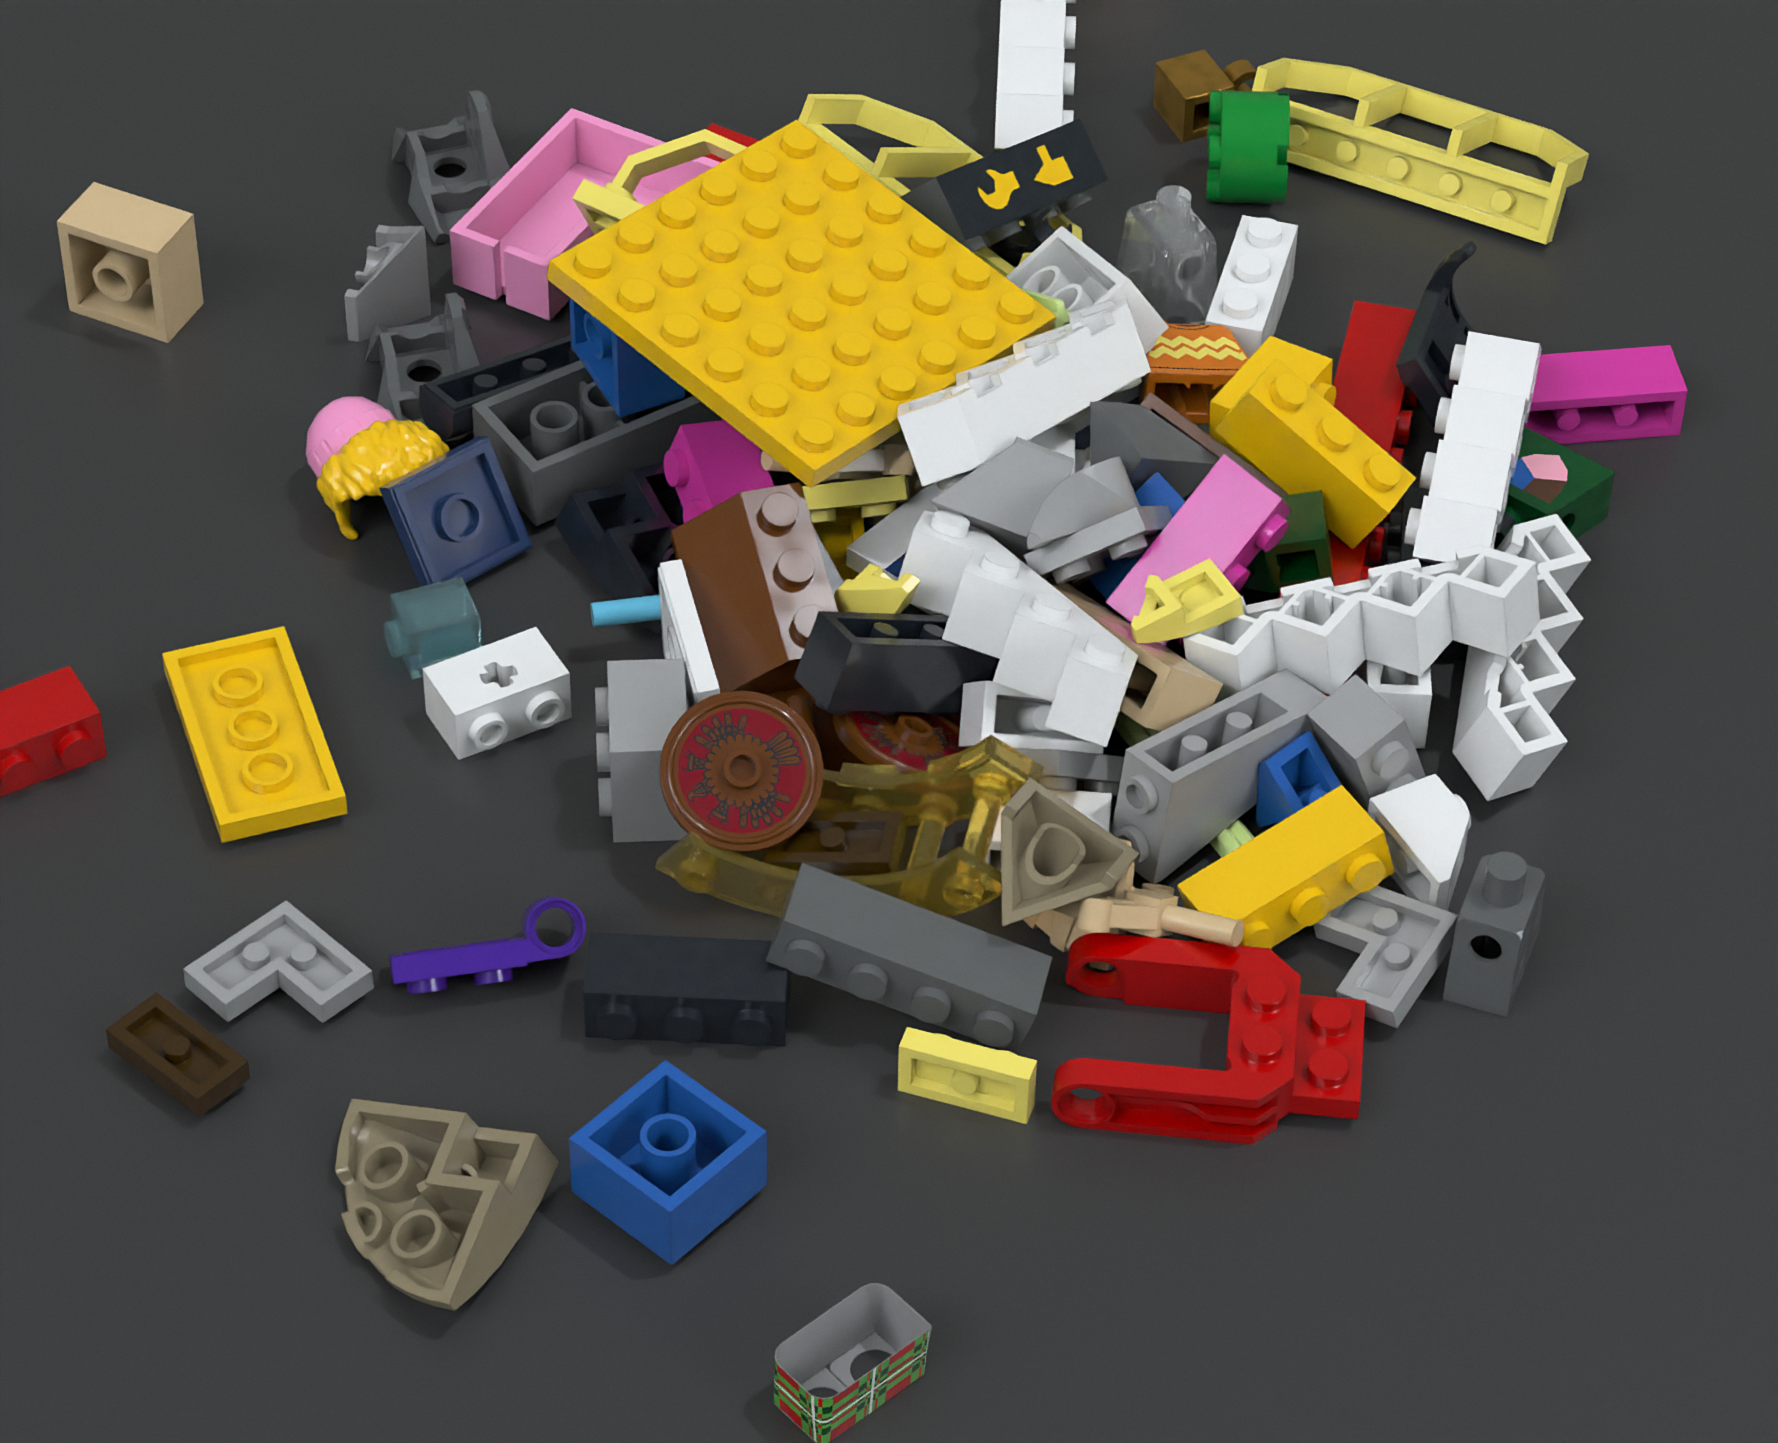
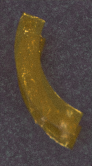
M993 735L986 737L976 745L959 753L931 760L927 771L901 774L896 765H864L843 762L840 772L823 769V785L814 811L902 812L907 827L919 826L906 870L878 875L837 876L940 915L952 917L989 903L1002 895L1001 871L986 863L1000 809L1006 806L1029 778L1040 783L1044 767ZM971 818L963 847L959 846L937 859L945 828L952 825L954 821ZM692 831L662 854L655 866L659 871L676 879L686 890L695 893H707L727 902L778 917L781 915L786 898L798 874V870L775 866L735 852L716 848L704 842L700 835Z

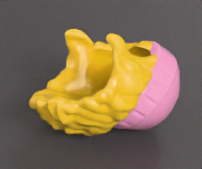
M358 396L342 397L326 405L318 412L307 433V463L318 478L316 482L317 489L322 495L325 504L335 513L341 533L350 540L358 538V532L353 527L351 521V498L357 501L365 495L382 496L379 488L450 451L449 446L441 441L438 434L429 430L422 422H413L411 420L398 421L388 409L367 398Z

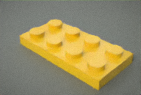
M284 626L162 653L164 671L222 843L348 814L343 786Z

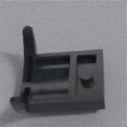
M1469 241L1451 252L1434 271L1424 291L1396 363L1401 381L1408 389L1414 392L1426 410L1434 430L1441 397L1451 399L1453 387L1459 383L1457 380L1449 379L1455 344L1466 346L1468 331L1476 332L1462 315L1453 290L1454 273L1477 249L1473 241Z

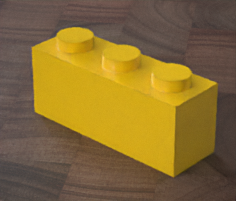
M1277 357L1243 393L1214 429V431L1289 495L1322 490L1328 528L1351 549H1354L1391 512L1416 479L1415 476Z
M1340 785L1179 883L1177 887L1184 908L1242 921L1244 924V934L1239 944L1240 946L1271 949L1306 926L1318 923L1327 913L1358 894L1375 888L1383 879L1393 874L1395 870L1384 831L1344 786ZM1203 940L1204 942L1216 943L1208 940Z

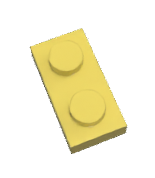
M905 475L818 484L812 488L802 486L813 524L836 522V510L860 508L861 518L885 517L897 509L898 503H905L909 500L908 481Z
M910 1027L906 1028L899 1044L898 1091L1027 1124L1035 1105L1037 1060L1018 1056L1010 1051L995 1050L953 1039L944 1034H934Z

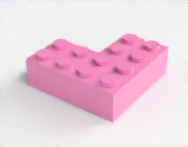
M571 108L450 229L453 284L497 300L504 294L506 295L507 305L550 321L569 301V296L546 279L549 261L595 235L572 199L583 179L605 187L606 183L613 182L629 155L666 142ZM703 156L651 174L641 179L632 195L637 199L638 203L646 206L721 162Z

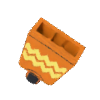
M1182 316L1170 317L1164 321L1169 328L1157 338L1154 347L1146 354L1151 372L1142 376V382L1138 385L1139 405L1148 393L1151 392L1192 423L1210 424V401L1249 358L1229 328L1222 325L1192 324L1187 318Z

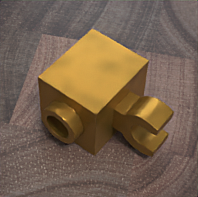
M1205 49L1156 62L1153 107L1182 143L1206 137L1209 124L1210 90L1252 91L1243 82L1255 79L1257 71L1248 60L1234 61L1222 71Z

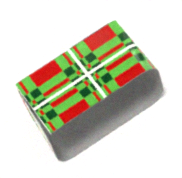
M879 1283L864 1285L777 1347L774 1362V1404L814 1442L829 1443L924 1375L932 1325L888 1286ZM880 1350L892 1355L855 1381L850 1371L851 1364L861 1353ZM828 1364H830V1371L826 1368ZM816 1388H828L838 1392V1394L829 1398H819L811 1395L808 1391Z

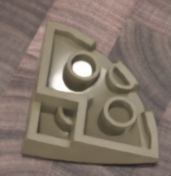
M352 1098L341 1129L335 1167L338 1178L345 1185V1198L348 1209L347 1212L341 1213V1216L357 1250L365 1259H369L391 1286L423 1303L456 1311L492 1276L522 1236L543 1199L559 1161L537 1134L478 1127L466 1112Z

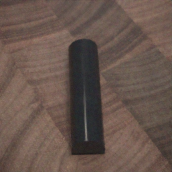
M571 335L420 385L419 406L425 425L429 430L437 433L441 441L472 432V404L579 361V357L571 347Z

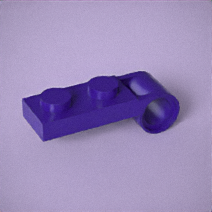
M545 896L532 902L525 910L521 923L522 936L388 954L391 981L394 984L406 983L408 994L447 989L446 977L473 973L474 985L513 980L512 968L527 966V962L561 958L575 952L582 944L586 934L585 918L581 910L571 901L557 896ZM550 908L563 909L571 920L569 936L557 945L543 944L536 933L537 919L544 911Z

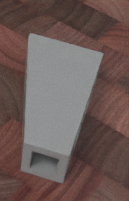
M1285 668L1126 749L1111 834L1119 839L1131 841L1132 848L1139 852L1134 860V871L1152 884L1162 881L1224 831L1225 828L1256 805L1258 764L1305 731L1310 730L1317 741L1307 713L1328 696Z

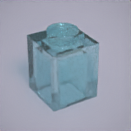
M462 577L390 594L392 620L384 622L386 642L393 658L402 656L412 680L423 677L422 668L482 647L480 615Z

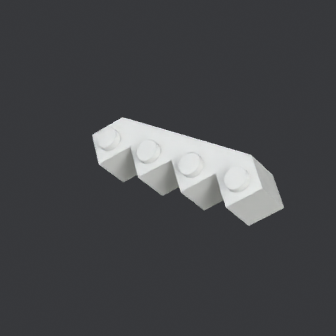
M1001 0L994 153L1073 121L1074 110H1063V96L1074 95L1075 63L1064 62L1065 49H1075L1076 16H1066V3L1076 4V0Z
M1123 294L1068 313L1070 324L1018 341L1013 344L1014 354L956 374L955 386L898 405L897 417L922 487L936 482L939 489L949 488L970 474L972 469L982 466L1013 445L1016 437L1030 441L1031 438L1054 425L1064 424L1084 416L1087 413L1086 408L1090 406V402L1099 401L1110 394L1119 393L1139 385L1142 382L1141 377L1151 372L1126 295Z
M1468 331L1466 346L1455 344L1449 379L1457 380L1459 383L1454 385L1451 399L1441 397L1434 432L1444 434V440L1439 439L1437 453L1426 452L1420 477V488L1430 489L1429 495H1424L1422 509L1411 507L1405 531L1404 544L1414 546L1413 558H1418L1419 561L1440 564L1456 560L1455 550L1477 545L1494 549L1496 533L1500 532L1507 504L1510 479L1514 476L1521 448L1524 423H1527L1542 351L1540 343Z
M923 510L913 530L898 577L899 580L904 573H909L920 580L911 604L949 616L942 636L943 640L999 658L1000 660L992 682L1052 702L1045 723L1046 727L1107 747L1138 655L982 529L970 526V521L967 518L947 510H937L934 513Z
M1557 514L1514 525L1496 549L1536 562L1540 622L1508 658L1470 645L1468 646L1452 753L1487 801L1533 787L1568 742L1550 718L1549 713L1576 680L1557 653L1584 619L1566 596V593L1591 559Z
M1483 545L1455 550L1456 560L1421 568L1417 558L1368 569L1369 579L1334 586L1331 577L1286 586L1280 588L1281 598L1246 605L1243 596H1241L1243 615L1205 631L1183 637L1185 657L1187 661L1223 683L1214 704L1285 668L1320 692L1331 695L1342 686L1365 659L1421 677L1452 640L1508 658L1540 622L1536 562Z

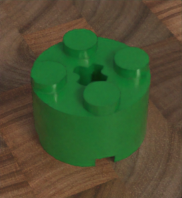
M1210 90L1207 131L1209 169H1207L1206 202L1285 203L1288 180L1287 150L1289 147L1290 99L1288 93Z

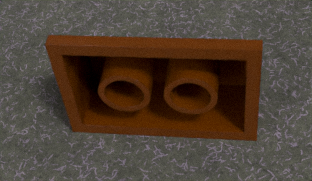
M801 482L740 492L671 530L670 538L677 560H682L720 693L751 691L770 694L803 688L794 678L817 614L819 611L838 612Z

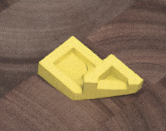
M1210 558L1164 581L1158 576L1149 575L1145 585L1146 597L1139 616H1134L1131 623L1132 636L1137 644L1167 641L1205 631L1243 615L1242 597Z
M869 564L854 580L847 579L836 590L834 598L838 612L901 614L912 602L920 580L913 574L904 573L898 581H895L888 577L880 566Z

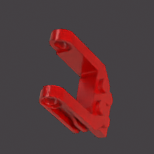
M1089 933L1078 937L1071 943L1068 951L1066 983L1084 994L1124 999V1004L1223 1013L1230 1014L1225 1071L1094 1058H1076L1064 1062L1055 1071L1051 1097L1052 1111L1061 1121L1074 1127L1255 1144L1277 1130L1278 1120L1289 1113L1358 1120L1366 1000L1300 994L1301 976L1270 948L1240 945L1233 947L1219 943L1112 933ZM1089 962H1105L1113 965L1116 970L1109 973H1099L1088 970L1084 965ZM1078 1088H1087L1100 1092L1102 1096L1094 1099H1085L1075 1096L1070 1091Z

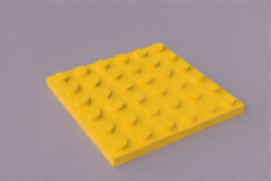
M798 120L791 122L551 259L546 276L548 281L810 488L901 431L902 428L897 417L898 405L955 386L956 374L1014 354L1013 344L1053 330L1057 317Z

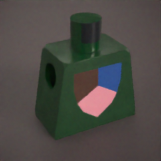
M1524 426L1521 448L1514 476L1510 479L1507 504L1500 532L1496 533L1494 549L1498 548L1514 525L1554 514L1559 516L1574 538H1578L1608 516L1615 472Z

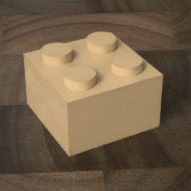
M93 182L57 220L69 311L169 343L204 304L193 213Z

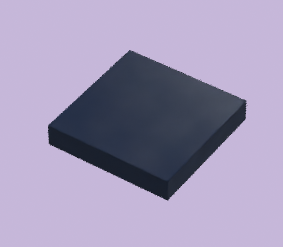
M478 436L379 488L425 599H437L533 547L488 436Z

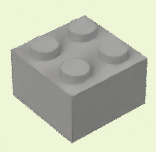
M684 658L607 661L608 687H595L596 726H609V732L596 733L598 772H611V778H598L599 816H612L613 843L690 840V835L679 826L669 812L662 795L659 780L660 758L666 738L677 720L687 711Z

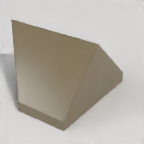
M1029 778L1001 812L1002 926L1111 890L1132 865L1139 852L1038 782Z

